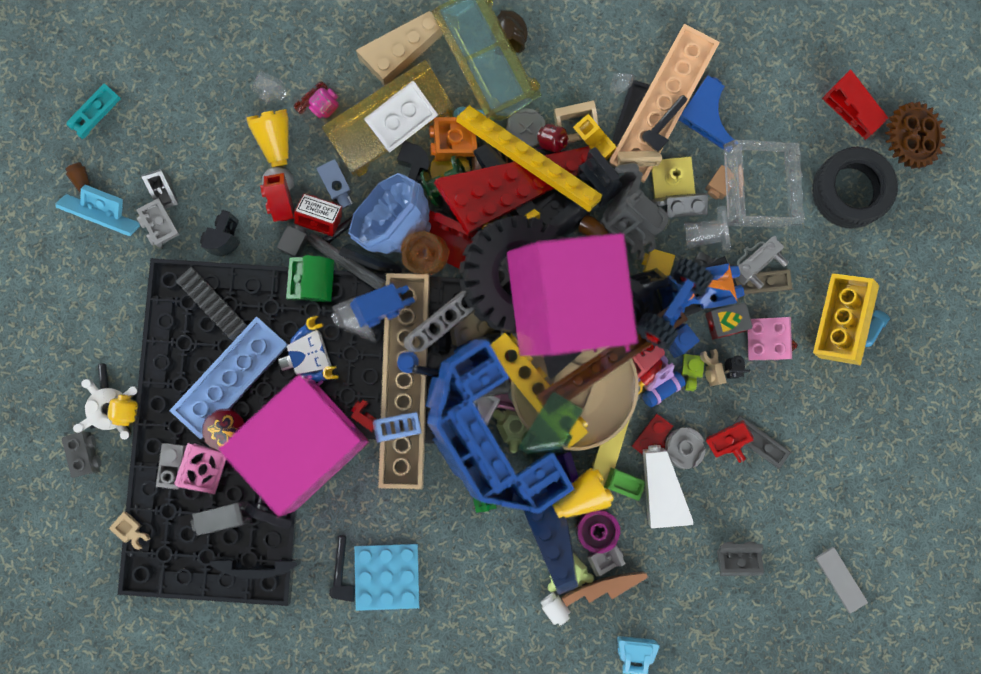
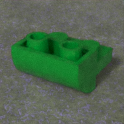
M303 255V257H290L286 299L331 301L335 260Z

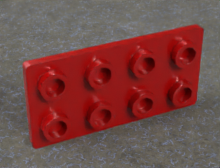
M430 211L429 222L431 223V229L426 236L432 240L436 238L444 244L443 248L448 251L444 262L460 269V263L465 261L466 258L463 255L466 246L473 242L471 239L478 231L467 235L458 221L438 212Z

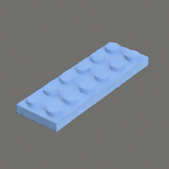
M256 317L170 409V412L199 439H203L202 425L206 417L218 409H231L287 348L288 344L262 320Z

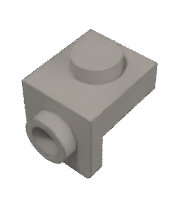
M617 545L606 553H593L587 557L596 576H601L616 566L625 565L623 553Z

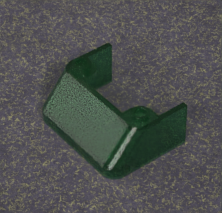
M553 391L523 438L519 449L531 458L542 457L549 452H553L554 455L564 454L566 451L570 452L571 450H565L564 446L567 447L573 438V435H571L572 428L582 414L583 409Z

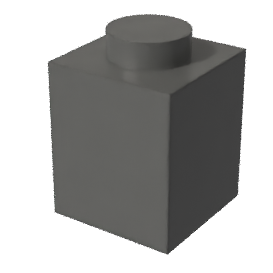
M287 225L277 248L292 257H300L307 243L308 236L305 234L306 230L296 225L294 228Z

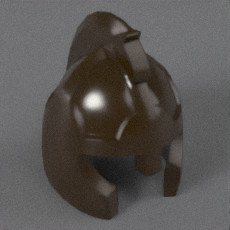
M500 10V14L496 17L497 22L494 24L491 33V40L494 41L495 46L494 54L505 56L511 52H523L528 37L525 21L514 11Z

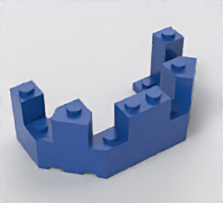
M469 340L453 350L455 354L441 363L438 378H431L425 404L426 407L431 408L427 424L435 435V438H433L434 443L452 473L461 478L468 492L475 499L485 503L538 514L573 491L572 484L553 452L547 453L518 474H515L473 401L509 379V376L488 340Z

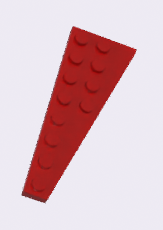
M589 146L544 156L576 177L579 166L586 162L588 151L591 149ZM516 162L445 176L436 179L434 182L467 235L555 189Z

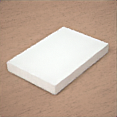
M412 81L365 117L364 120L390 153L438 116V114L416 83Z

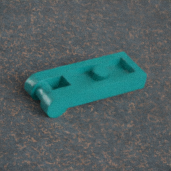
M104 83L67 121L66 125L71 130H75L81 139H85L90 131L121 98ZM82 119L86 121L83 125L80 124Z

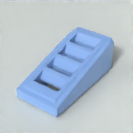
M417 412L373 421L377 443L421 434ZM411 418L413 430L409 431L407 419ZM400 420H402L404 432L400 431ZM390 422L394 424L395 434L391 432ZM381 424H385L386 436H383Z

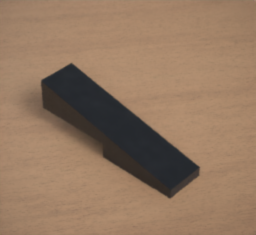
M489 143L473 151L482 169L506 164L496 148ZM530 201L510 213L514 217L516 215H526L533 209L537 211L538 209Z

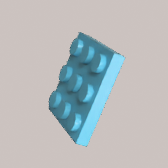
M418 544L354 546L356 611L420 608Z

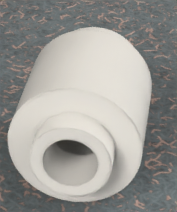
M554 592L540 602L543 606V611L554 625L558 623L561 626L570 619L568 616L571 613L570 610L566 607L560 596H556Z

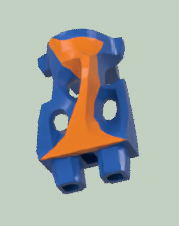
M723 264L707 267L705 270H709L713 276L712 282L704 294L698 295V297L693 294L685 308L691 304H700L701 308L704 309L737 303V299L745 295L743 286H734L733 278L740 277L739 266ZM667 276L670 286L659 289L662 296L661 305L663 309L671 305L682 288L680 284L676 283V280L672 279V276ZM712 294H715L717 297L715 301L710 299Z

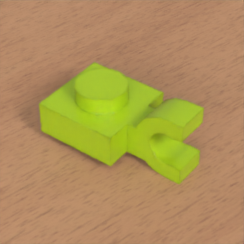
M683 355L681 375L687 376L685 388L687 391L696 390V378L703 377L704 362L700 356Z

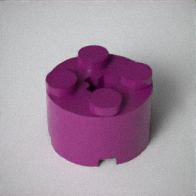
M607 511L589 512L581 515L578 519L576 536L587 550L600 554L606 553L616 546L620 536V526L616 518ZM595 526L603 528L600 531V536H598L597 534H593V532L595 531Z

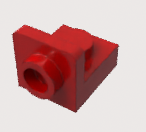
M364 399L362 402L358 401L351 410L353 412L351 417L371 432H374L373 421L376 418L367 412L364 415L362 414L368 402Z

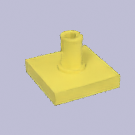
M691 157L662 159L659 166H653L651 175L654 198L695 194Z

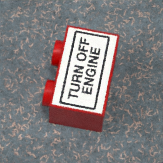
M305 193L302 195L294 211L295 224L330 236H334L342 218V206Z

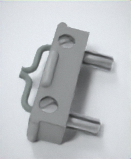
M776 236L771 237L766 243L758 242L754 247H746L743 250L745 254L737 261L740 277H736L743 285L750 280L758 289L763 287L764 283L755 275L774 258L783 267L788 265L789 261L780 254L784 246L776 240ZM759 245H762L749 258H747L742 264H740V262L747 257L748 251H753Z

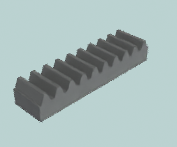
M190 267L176 280V283L188 293L193 301L205 311L210 319L232 341L248 326L193 267Z

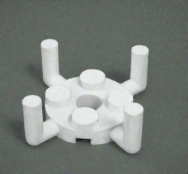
M83 380L82 386L87 388L92 395L85 404L87 418L74 425L73 430L79 433L91 425L102 430L117 428L122 439L129 438L131 436L129 429L126 426L113 425L107 415L102 412V406L105 403H109L111 399L118 398V394L129 395L132 398L137 394L138 388L135 386L130 387L124 393L112 388L99 390L92 380Z

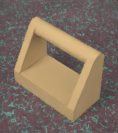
M594 100L554 109L553 116L557 126L562 127L561 121L586 116L587 114L598 124ZM578 133L567 135L569 138L568 143L583 140Z

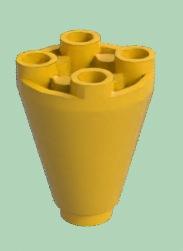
M287 109L275 111V114L274 111L263 112L260 118L258 115L247 117L248 126L268 163H271L272 168L287 165V159H289V117Z
M590 468L572 483L574 490L552 504L559 519L563 516L568 518L611 507L610 502L614 498L608 488L604 490L601 484L603 477L598 469L593 470Z

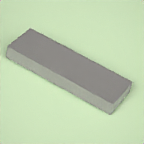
M834 547L815 557L848 613L851 614L868 603Z

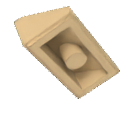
M657 151L618 152L617 154L618 165L635 163L639 167L659 166L662 161V155Z

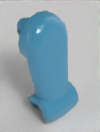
M875 310L873 313L865 347L872 346L882 328L886 327L890 320L886 313L880 310Z

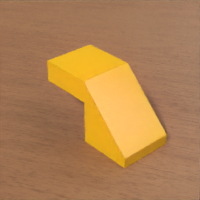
M589 114L573 127L591 149L596 147L606 160L614 154L617 147Z

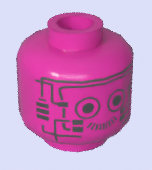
M319 88L309 99V109L320 119L322 117L328 118L339 107V103L336 100L338 95L330 88L328 90Z

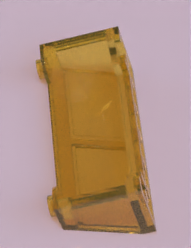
M426 60L322 126L327 139L353 177L356 175L360 177L367 173L369 163L388 152L364 118L410 82L414 81L438 114L436 117L453 116L454 106ZM432 119L429 123H427V124H426L425 126H423L421 129H423V128H425L426 126H428L429 124H431L434 119Z

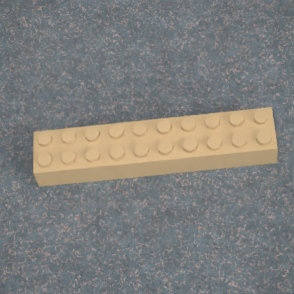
M386 273V286L393 283L397 289L407 285L409 291L399 295L401 301L413 297L415 302L402 308L399 311V316L388 320L386 317L384 320L381 419L417 412L421 434L380 442L378 488L423 489L427 376L414 374L413 372H402L397 365V360L403 352L408 351L404 346L405 337L429 318L430 277L429 274ZM416 336L412 339V345L415 348H418L420 345V340ZM428 348L421 352H413L419 359V366L427 367ZM411 418L407 419L409 431L413 430ZM400 420V431L404 432L402 420ZM390 422L391 432L395 434L394 424ZM381 424L383 436H386L385 424Z

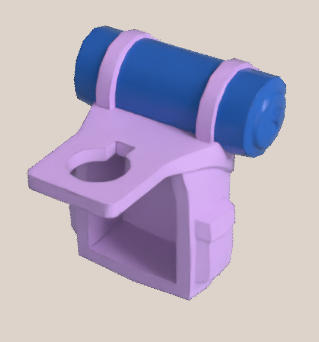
M666 356L661 358L663 364L661 370L656 373L654 380L647 386H643L646 391L642 393V399L650 408L660 404L661 401L678 392L686 385L683 376L677 371L673 372L675 365L673 363L669 365Z

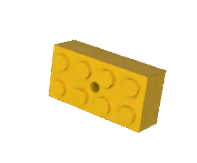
M832 273L813 353L818 358L861 365L879 285L874 279Z

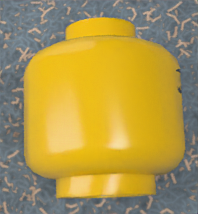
M118 394V398H113L109 402L107 417L112 421L113 425L129 426V423L136 420L138 404L136 401L131 400V396Z

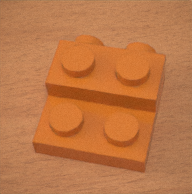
M435 117L433 125L429 126V136L434 138V143L430 145L431 156H435V161H451L452 156L475 157L473 151L477 149L476 135L456 122L457 117Z

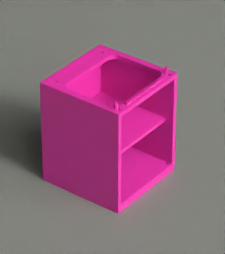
M624 234L538 242L507 252L520 356L555 355L591 349L597 352L598 348L625 346L626 351H629V344L637 343Z
M299 374L218 449L278 516L295 512L370 442L321 389L320 385L323 381L316 383L315 380L311 379V375L305 377Z

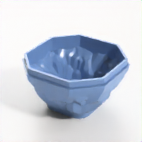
M400 173L378 183L353 213L348 232L351 239L370 252L410 254L420 238L426 236L431 229L428 200L424 195L421 184Z

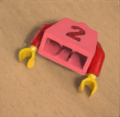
M652 344L632 358L637 370L638 379L640 378L638 382V395L642 392V387L644 385L647 386L653 381L656 373L661 370L663 364L661 358L665 355V351L657 345Z

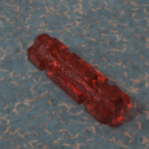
M318 82L315 85V89L312 88L301 98V101H297L293 105L299 114H303L307 110L306 107L310 106L309 99L319 88L328 90L324 82Z

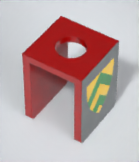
M746 303L713 310L705 314L712 340L745 332L753 328Z

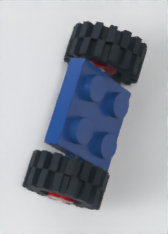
M680 258L671 271L670 276L682 288L663 318H659L656 314L644 313L635 327L637 333L642 338L647 339L646 341L653 343V345H657L661 349H669L678 335V331L673 325L692 295L697 293L702 295L705 293L713 280L710 271L705 270L706 268L700 266L698 262L694 263L691 259Z

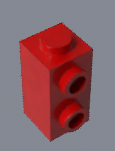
M285 174L264 176L263 185H260L262 197L267 199L266 210L268 215H272L273 222L293 219L294 206Z

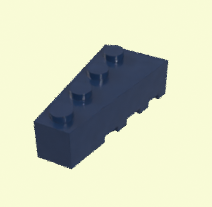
M552 505L539 514L524 510L558 595L578 587L568 518L563 516L559 519Z

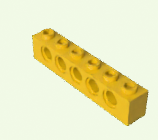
M505 332L490 346L509 378L569 449L588 433L586 428L589 425L581 416L577 418L572 411L575 408L570 402L550 415L547 414L537 400V395L533 392V385L538 382L542 383L546 390L554 383L548 384L544 379L547 377L546 373L540 366L538 368L533 366L531 361L534 359L531 356H520L517 346L518 340L513 334L508 336ZM507 351H516L517 359L514 362L506 360L505 355ZM523 366L531 369V375L527 379H523L519 375V370ZM563 416L572 418L573 423L569 428L561 426L560 419Z

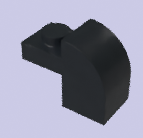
M404 141L397 158L398 164L411 168L408 177L421 184L420 173L423 170H426L428 173L430 172L428 156L420 146Z

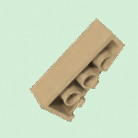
M428 11L357 49L358 58L386 86L444 34L443 25Z

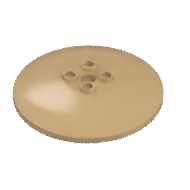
M608 347L598 348L597 352H594V349L581 351L582 353L552 379L548 376L543 355L531 356L534 359L531 363L535 368L541 367L547 375L544 379L551 385ZM631 359L569 401L575 408L572 411L577 418L581 416L589 426L586 428L588 433L568 449L511 380L513 405L523 425L542 442L564 450L591 449L614 438L630 420L638 399V375L635 364ZM527 366L521 367L519 370L520 377L523 379L529 378L531 369ZM538 382L533 385V392L536 395L545 390V386L542 383ZM563 416L560 419V424L564 428H569L573 423L572 418L569 416Z

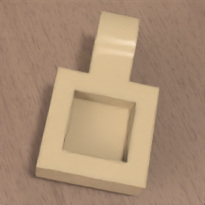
M710 350L711 358L707 356L706 351L701 352V360L708 365L705 367V375L710 387L727 383L722 363L718 362L717 350Z

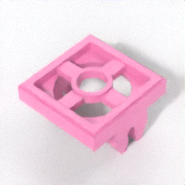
M188 443L174 485L215 494L227 458L220 451L203 445ZM204 453L200 462L197 464L190 463L194 456ZM211 456L215 462V469L211 468L209 464ZM206 464L208 467L207 472L204 475H199V466ZM187 470L194 471L196 475L195 482L188 479ZM212 475L207 482L202 484L203 478Z

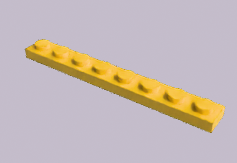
M469 105L457 116L456 122L588 212L601 200L602 194Z

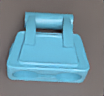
M618 636V654L621 658L620 660L624 661L622 673L648 674L649 664H653L659 650L657 641ZM630 663H642V667L630 665Z

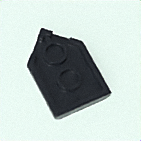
M351 243L343 246L339 251L340 256L380 271L390 270L395 274L402 273L400 267L387 257L370 252Z

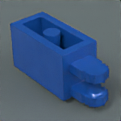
M392 283L355 298L350 306L360 327L368 325L371 328L381 323V319L387 317L388 320L399 316V311L402 308L415 302L413 297L403 301L399 297V295L407 293L409 287L405 285L396 289Z

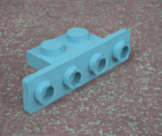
M84 185L81 188L80 199L66 194L56 202V208L127 236H131L140 226L139 222L122 216L123 199L88 185Z

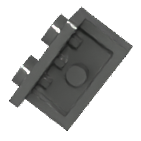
M79 432L62 437L72 478L100 472L101 459L95 453L96 439L94 435H91L90 432Z
M725 542L720 545L718 549L720 576H762L764 574L761 555L763 544H756V542H746L744 544Z

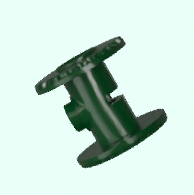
M457 156L451 157L453 169L445 172L444 176L466 172ZM423 170L420 176L424 189L436 208H441V194L434 182L443 176L439 175L432 179L430 174Z

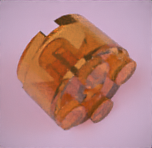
M427 231L411 233L401 245V259L404 266L417 274L433 275L439 272L446 265L450 253L446 242L439 235ZM424 249L427 253L426 257H423L425 255L423 252Z

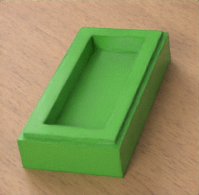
M611 468L604 488L640 501L645 481Z

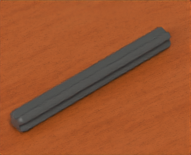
M311 233L307 238L308 244L335 260L336 263L376 290L386 286L385 280L358 262L340 256V250L316 234Z

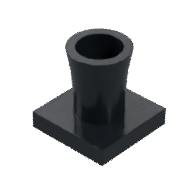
M657 268L629 276V278L642 284L650 294L651 303L647 313L657 315L663 311L657 289L670 286L668 277Z

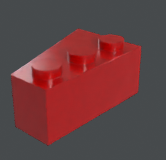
M851 69L822 98L865 140L888 119L885 112Z

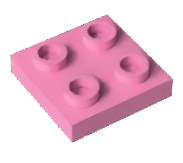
M791 317L751 319L753 328L748 330L749 360L792 359Z

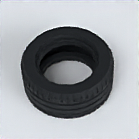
M849 147L838 151L820 166L812 184L813 201L815 206H817V210L820 211L819 213L827 221H831L830 223L836 226L839 225L842 228H861L878 220L891 209L898 192L897 175L890 162L879 152L865 147ZM847 168L857 169L866 174L870 179L873 187V198L868 207H851L841 200L835 187L836 176L840 170Z

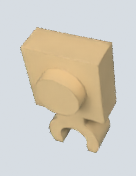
M123 512L109 528L124 543L131 539L132 546L137 550L142 549V545L138 542L140 537L145 541L150 539L147 533H140L138 531L142 525L127 512Z

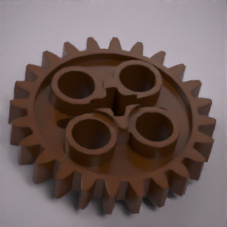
M910 102L899 106V109L893 111L894 115L889 117L892 123L886 124L890 131L885 132L886 135L890 136L886 143H891L892 145L888 150H894L892 157H899L898 163L904 162V167L911 166V169H919L932 165V161L938 160L937 155L942 154L939 148L945 147V144L941 142L942 139L946 138V136L941 135V132L945 130V128H940L943 120L938 121L939 113L932 114L933 107L927 109L926 103L921 105L920 102Z

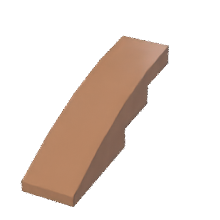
M633 572L602 578L578 587L561 596L566 607L583 596L586 597L589 603L605 593H608L610 598L614 599L648 578L645 572Z

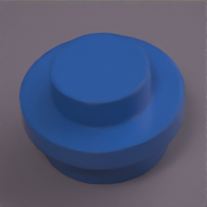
M403 352L398 357L397 365L402 372L412 373V367L419 365V359L413 352Z

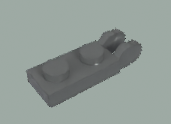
M707 193L670 195L664 198L651 199L656 206L666 205V210L664 211L667 213L668 218L708 215Z

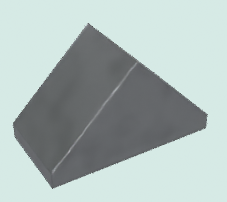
M159 169L142 175V179L153 201L159 198L165 209L178 205L170 176L164 170Z

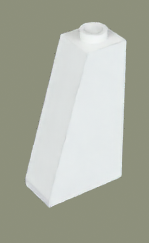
M660 445L648 446V449H643L649 526L651 528L693 525L692 516L667 451L661 448Z

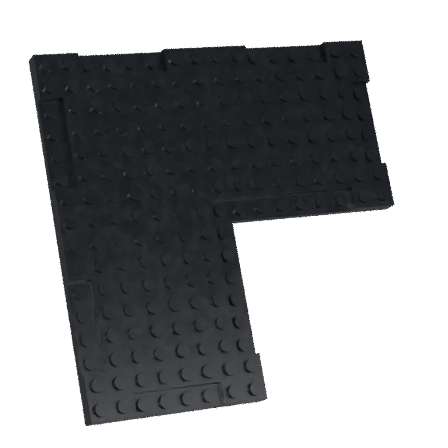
M150 258L136 399L138 408L136 420L134 421L125 511L142 525L138 531L140 533H147L150 539L145 541L140 537L138 542L142 545V549L139 550L132 546L131 539L126 543L122 542L117 595L288 606L291 604L294 568L273 577L247 579L222 573L210 566V561L213 559H237V567L275 568V561L279 559H293L297 510L286 515L292 521L289 530L251 516L252 522L197 536L196 531L194 532L191 526L192 514L245 501L256 505L260 495L227 459L215 494L179 487V489L156 487L162 443L186 446L188 443H195L211 448L206 444L204 438L199 439L170 412V409L233 342L210 319L205 311L193 301L188 293L176 283V280L190 267H193L247 325L258 317L288 345L296 332L306 324L308 318L318 316L315 319V324L322 323V327L315 330L321 333L331 365L337 367L332 370V375H338L337 379L324 380L320 387L367 439L376 440L375 432H371L351 417L353 414L351 410L358 401L362 402L364 399L368 402V405L362 414L364 415L367 412L376 420L381 419L385 318L381 319V323L369 328L367 325L361 328L350 304L355 298L376 289L350 271L334 270L331 301L286 299L289 267ZM374 273L386 281V273ZM429 276V314H431V310H438V308L443 307L461 292L460 280L464 278ZM463 297L461 304L464 308H467L468 305ZM429 329V332L435 333L436 329ZM450 330L448 352H430V348H428L427 367L440 369L441 363L455 354L453 350L458 347L452 344ZM287 348L230 409L236 411L243 418L245 424L298 376L295 373L294 367L284 371L280 367L279 359L289 356ZM427 376L426 400L432 376ZM426 407L425 443H434L433 438H435V435L427 424L431 409L429 407ZM204 453L194 456L190 463L197 464L200 462ZM211 456L209 464L211 468L215 469V462ZM206 464L199 466V475H204L207 472L208 467ZM187 470L188 479L195 482L196 475L194 471ZM212 475L203 478L202 484L207 482ZM267 503L265 504L269 507V510L274 511Z

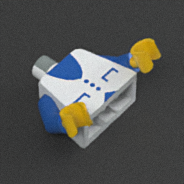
M318 316L310 317L307 319L306 324L291 338L290 344L287 346L289 356L279 359L282 371L294 367L297 375L300 374L305 377L311 375V379L316 382L337 379L338 375H332V370L337 367L331 365L321 333L315 330L321 328L322 323L316 325L315 319Z

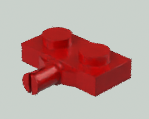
M656 413L632 444V447L642 455L643 449H648V446L660 445L661 448L665 449L666 436L673 428V425Z
M744 420L706 438V442L716 458L724 454L733 453L738 463L746 460L741 448L745 444L754 441V437Z

